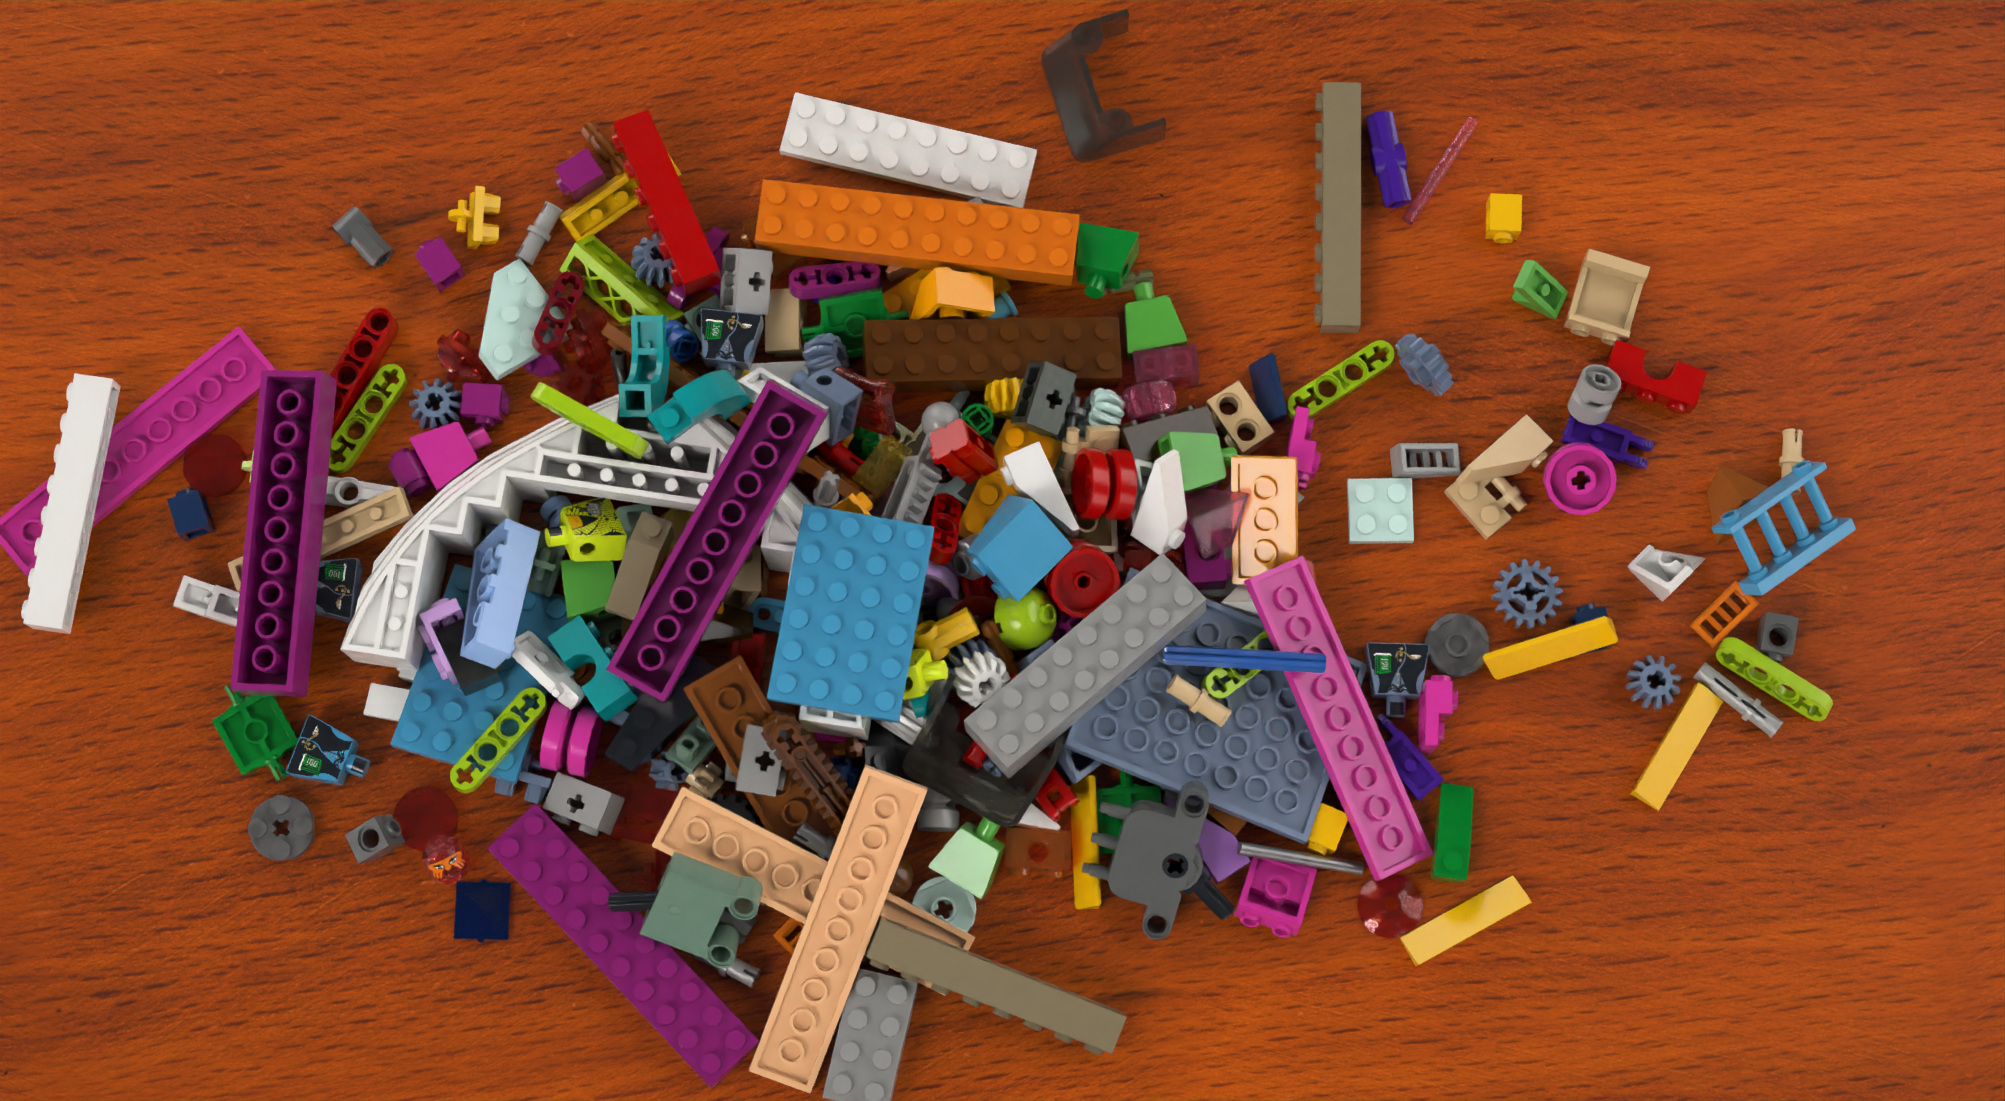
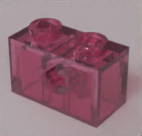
M1196 344L1132 351L1131 363L1135 391L1198 384L1200 373Z

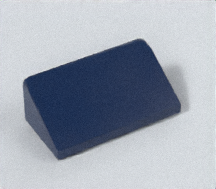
M1271 353L1249 365L1257 408L1268 424L1283 422L1288 413L1276 358Z

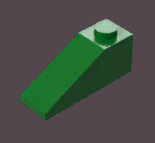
M1448 783L1440 784L1429 880L1462 884L1467 880L1471 847L1474 787Z

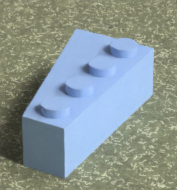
M506 518L475 548L460 656L494 669L505 659L508 660L512 656L515 649L514 639L540 531Z

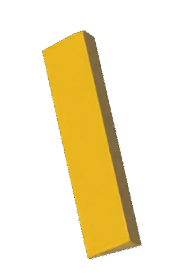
M671 159L672 164H673V166H674V168H675V170H676L677 175L680 176V175H681V172L679 171V169L677 168V166L675 165V163H674L673 160ZM624 171L559 216V219L576 242L591 234L595 235L639 204L634 189L637 188L634 178L628 180Z
M1603 616L1486 653L1483 656V660L1496 680H1500L1618 642V637L1612 619Z
M1698 682L1694 685L1630 793L1657 811L1660 810L1723 703L1718 696L1703 684Z
M1090 775L1070 785V788L1080 800L1076 806L1071 807L1075 908L1078 910L1099 909L1101 907L1100 878L1090 876L1081 871L1085 862L1099 864V846L1090 841L1092 833H1098L1096 781L1094 775Z
M1511 876L1400 937V940L1415 967L1532 902L1515 877Z

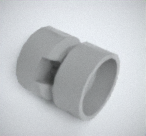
M1592 364L1586 366L1582 370L1576 387L1568 401L1567 407L1570 414L1579 422L1588 425H1597L1604 422L1622 384L1617 373L1603 365Z
M953 782L918 783L927 787L928 790L922 803L923 808L920 809L918 814L917 829L927 832L958 831L959 811L955 809V805L960 803V784Z

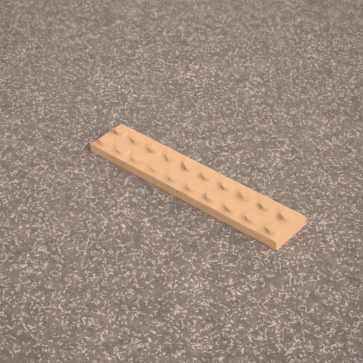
M865 764L764 1027L760 1042L751 1061L750 1072L811 1093L928 790L927 787Z
M683 786L652 844V847L670 856L675 851L740 877L749 876L757 879L763 888L760 902L803 924L828 863V860L818 857L816 854ZM890 892L886 896L879 917L892 920L969 951L976 938L974 935ZM889 967V968H891V969H893V970H895V971H897V972H899V973L902 972V971H900V970H898V969H895V968H893V967ZM920 978V984L932 989L931 982Z

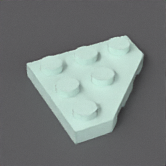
M520 258L496 271L491 284L478 357L497 381L542 355L534 349L532 337L549 295ZM552 307L549 310L554 318H565L558 307ZM569 324L561 343L574 336L576 330L571 324ZM548 328L546 335L543 337V342L549 343L554 328Z

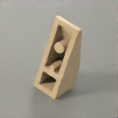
M1526 414L1469 464L1456 481L1462 485L1519 474L1530 465L1537 468L1549 456L1545 450L1554 441Z

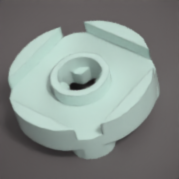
M946 877L930 879L920 886L913 898V905L935 915L934 911L938 909L940 901H944L946 905L951 904L953 910L949 912V918L944 919L942 915L937 917L966 932L970 930L976 915V902L972 893Z

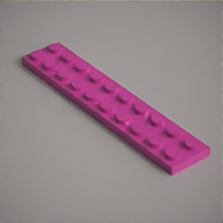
M239 326L112 427L92 528L259 394L262 370L276 369ZM48 480L0 518V544L27 577L30 570L35 568L37 556H35L34 548L35 542L38 537H41L43 530L41 513L43 507L48 505L50 496L47 491Z
M1303 555L1245 580L1244 583L1274 651L1321 653L1326 655V670L1324 673L1283 672L1374 880H1382L1433 855Z

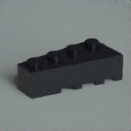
M693 654L670 697L665 702L643 692L606 750L605 755L637 776L651 762V759H654L698 715L683 688L717 668Z

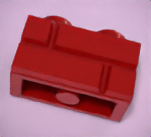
M960 418L947 424V428L941 427L930 433L929 438L932 447L929 448L931 458L937 465L943 464L953 478L958 476L965 483L971 484L981 479V475L987 476L998 470L999 465L993 445Z

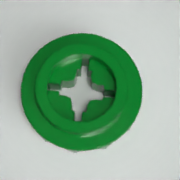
M857 420L853 432L855 435L849 448L854 455L865 461L861 469L864 471L873 470L877 467L881 457V439L875 426L869 420Z

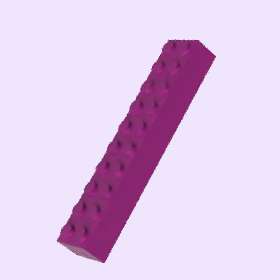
M262 370L230 687V690L245 695L307 697L337 379L323 371Z
M773 379L767 380L606 668L607 671L662 702H665L670 697L830 411Z
M535 803L487 848L709 1087L714 1089L757 1048L760 1040L670 945L640 934L644 917L639 911L612 912L609 910V894L621 892L539 805Z

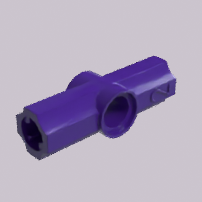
M1386 110L1374 112L1365 118L1371 144V167L1374 175L1378 176L1384 208H1399L1410 204L1412 201L1405 172L1407 170V160L1404 146L1398 140L1393 112Z

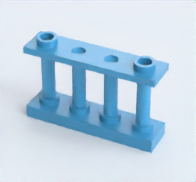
M1804 460L1795 464L1792 467L1791 473L1739 509L1724 513L1720 517L1721 521L1711 527L1713 533L1733 535L1750 570L1748 577L1738 583L1743 594L1764 595L1856 530L1852 518L1832 516L1814 477L1827 469L1825 462ZM1802 485L1820 519L1819 527L1812 532L1808 531L1791 496V493ZM1779 501L1797 536L1795 539L1796 543L1789 548L1784 547L1767 512V509ZM1755 518L1773 552L1772 560L1765 565H1761L1743 528L1744 525Z

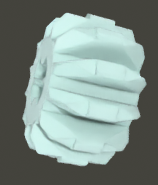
M1098 388L1091 391L1090 396L1086 397L1084 405L1081 406V408L1087 411V417L1085 420H1080L1077 423L1080 435L1085 437L1086 425H1117V427L1121 425L1125 402L1122 400V397L1109 389Z

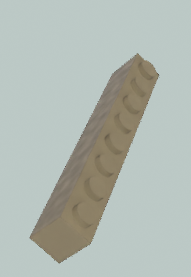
M1323 82L1321 93L1316 92L1315 111H1321V122H1316L1315 141H1321L1320 152L1315 153V171H1320V183H1315V201H1320V213H1315L1314 229L1315 232H1320V243H1315L1314 261L1320 262V274L1315 273L1314 292L1320 293V304H1315L1314 323H1320V333L1358 334L1361 326V83Z
M881 916L865 952L866 957L871 959L869 964L885 971H888L889 967H893L902 971L900 976L907 980L919 983L921 978L931 982V988L946 995L954 991L963 995L962 1001L970 1005L980 1007L981 1003L994 1007L992 1012L1006 1019H1011L1012 1015L1024 1019L1023 1025L1031 1029L1041 1031L1042 1027L1055 1031L1053 1035L1055 1038L1067 1043H1072L1073 1039L1085 1043L1084 1049L1098 1055H1102L1103 1051L1113 1053L1127 1018L1122 1011Z

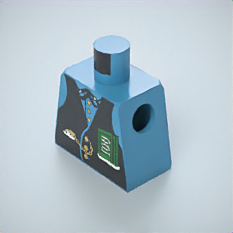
M308 714L286 773L300 779L343 785L348 773L364 778L369 770L371 761L356 755L359 743L356 740Z

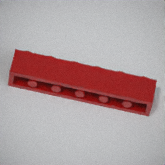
M646 109L613 122L615 134L610 136L616 153L622 152L626 161L622 162L628 180L634 178L637 188L634 189L637 201L640 206L646 205L649 215H646L647 223L651 232H658L661 241L658 242V247L663 259H670L673 269H670V274L676 288L682 286L687 296L721 283L718 264L649 110Z

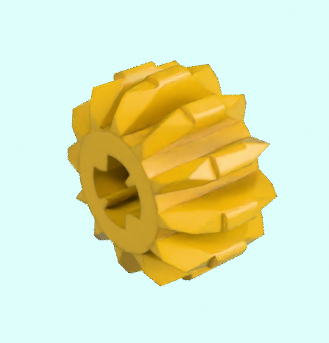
M1016 377L1011 379L1004 378L1002 380H994L986 385L984 404L991 410L993 417L997 419L1012 418L1023 379H1017Z

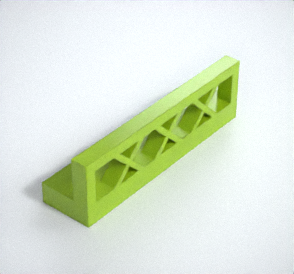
M593 234L574 243L559 269L562 273L566 271L578 273L572 267L576 258H578L585 265L587 274H579L585 283L583 291L619 322H626L631 325L632 315H627L621 309L620 300L624 299L631 304L633 315H666V322L669 320L681 321L684 316L681 310L668 303L667 298L652 285L647 287L644 278L637 279L636 271ZM602 279L607 283L610 295H604L599 291L597 280Z

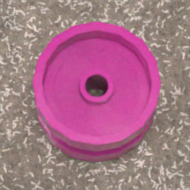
M1573 442L1561 446L1550 455L1544 466L1543 483L1546 493L1558 508L1569 514L1587 515L1599 511L1610 501L1616 488L1617 476L1613 463L1602 450L1589 443ZM1577 472H1582L1585 476L1584 481L1580 484L1573 481V478L1577 477Z
M556 699L550 710L543 734L540 751V767L542 769L558 772L567 763V770L570 775L582 778L589 776L597 755L603 721L598 717L599 714L593 706L585 705L577 715L576 707L570 710L569 707Z

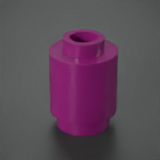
M403 448L392 454V460L388 466L399 487L404 489L408 497H416L430 489L432 486L429 481L430 477L415 450L409 451L408 448Z

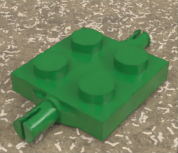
M875 288L819 298L821 310L820 325L801 327L804 341L813 339L815 336L823 333H832L834 336H838L841 339L842 345L846 346L849 358L863 356L862 329L864 320L910 319L908 309L889 313L888 308L884 304L882 288Z
M226 685L224 690H226L233 704L225 713L212 719V722L241 774L246 777L260 768L269 767L276 782L282 781V777L286 779L289 774L286 773L280 759L296 747L299 738L276 697L266 695L244 697L242 693L233 692V690H230V686Z
M1120 770L1121 785L1109 789H1096L1098 833L1118 837L1123 821L1100 812L1102 802L1114 803L1129 807L1134 802L1140 800H1149L1161 804L1160 786L1143 787L1134 784L1133 775L1127 773L1128 777H1126V772ZM1099 846V855L1113 854L1114 850Z

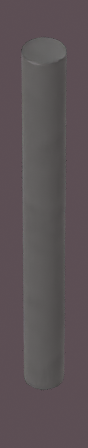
M1239 842L1237 846L1238 855L1362 875L1364 870V863L1246 842Z

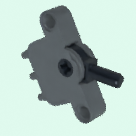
M1191 781L1182 786L1175 808L1149 800L1136 801L1129 807L1102 802L1100 812L1122 819V825L1118 837L1094 832L1090 841L1099 846L1114 850L1109 867L1087 862L1083 863L1081 871L1083 873L1107 880L1110 889L1115 895L1123 899L1145 904L1142 928L1146 936L1151 939L1160 940L1169 935L1181 900L1182 891L1187 896L1194 892L1221 920L1228 918L1235 910V906L1207 879L1209 877V870L1203 865V852L1198 841L1209 809V793L1204 784L1197 781ZM1190 795H1198L1203 799L1199 805L1195 806L1188 804L1185 800ZM1172 857L1174 860L1181 858V863L1179 864L1177 861L1170 863V858ZM1152 916H1161L1165 919V922L1160 925H1154L1150 923L1149 919Z

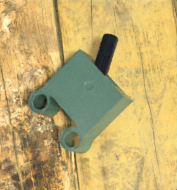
M674 851L656 891L611 893L608 897V906L612 912L647 910L640 931L641 935L707 959L714 967L727 968L735 960L740 935L730 925L717 926L725 907H728L729 912L737 919L750 920L754 918L758 912L763 888L762 884L753 877H740Z

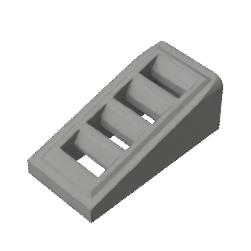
M1398 443L1390 449L1392 478L1417 479L1459 476L1461 474L1458 443ZM1441 452H1446L1447 467H1443ZM1429 453H1433L1434 467H1430ZM1416 454H1420L1421 467H1417Z

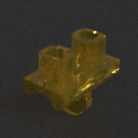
M886 433L852 479L880 498L890 483L898 477L899 469L903 465L906 456H912L914 452L889 433Z

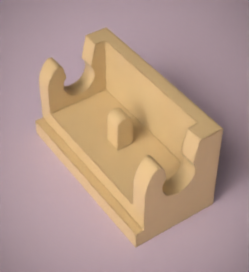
M789 288L770 290L771 304L768 315H765V352L767 354H775V357L778 358L803 357L804 345L807 340H803L801 327H807V299L795 298L791 295Z

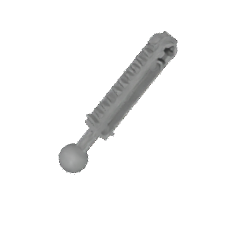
M943 401L935 402L929 405L923 412L921 423L926 434L918 455L906 456L903 465L899 469L900 473L881 518L922 524L938 481L942 479L941 474L943 472L934 465L935 462L931 458L929 448L932 446L929 436L931 432L941 427L947 428V424L959 418L961 419L960 413L954 405Z

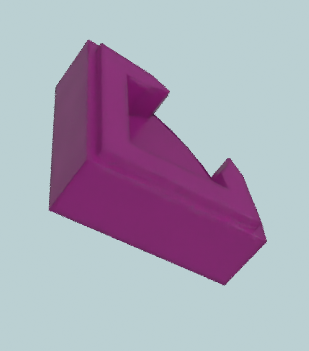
M542 354L522 366L528 372L530 371L531 374L540 377H552L564 372L553 354Z

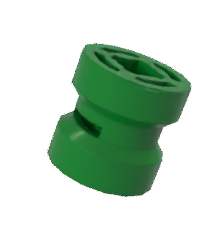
M973 404L967 407L963 412L962 420L988 440L992 435L994 424L991 410L982 404Z

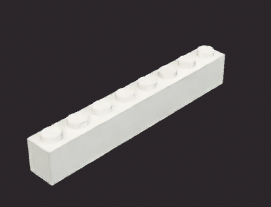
M75 373L73 382H70L67 387L66 397L67 401H69L67 413H63L60 421V430L63 433L60 444H57L54 450L56 467L54 475L49 477L47 491L50 496L48 505L43 507L41 513L42 534L35 542L34 553L37 559L35 568L30 570L28 576L29 598L24 601L21 611L22 619H24L23 623L32 629L65 634L71 633L121 388L111 378Z

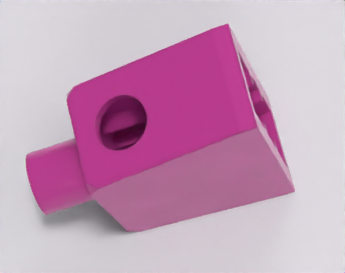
M453 422L409 438L438 493L454 479L479 463L481 460L476 451L492 443L483 426L466 435L459 422Z

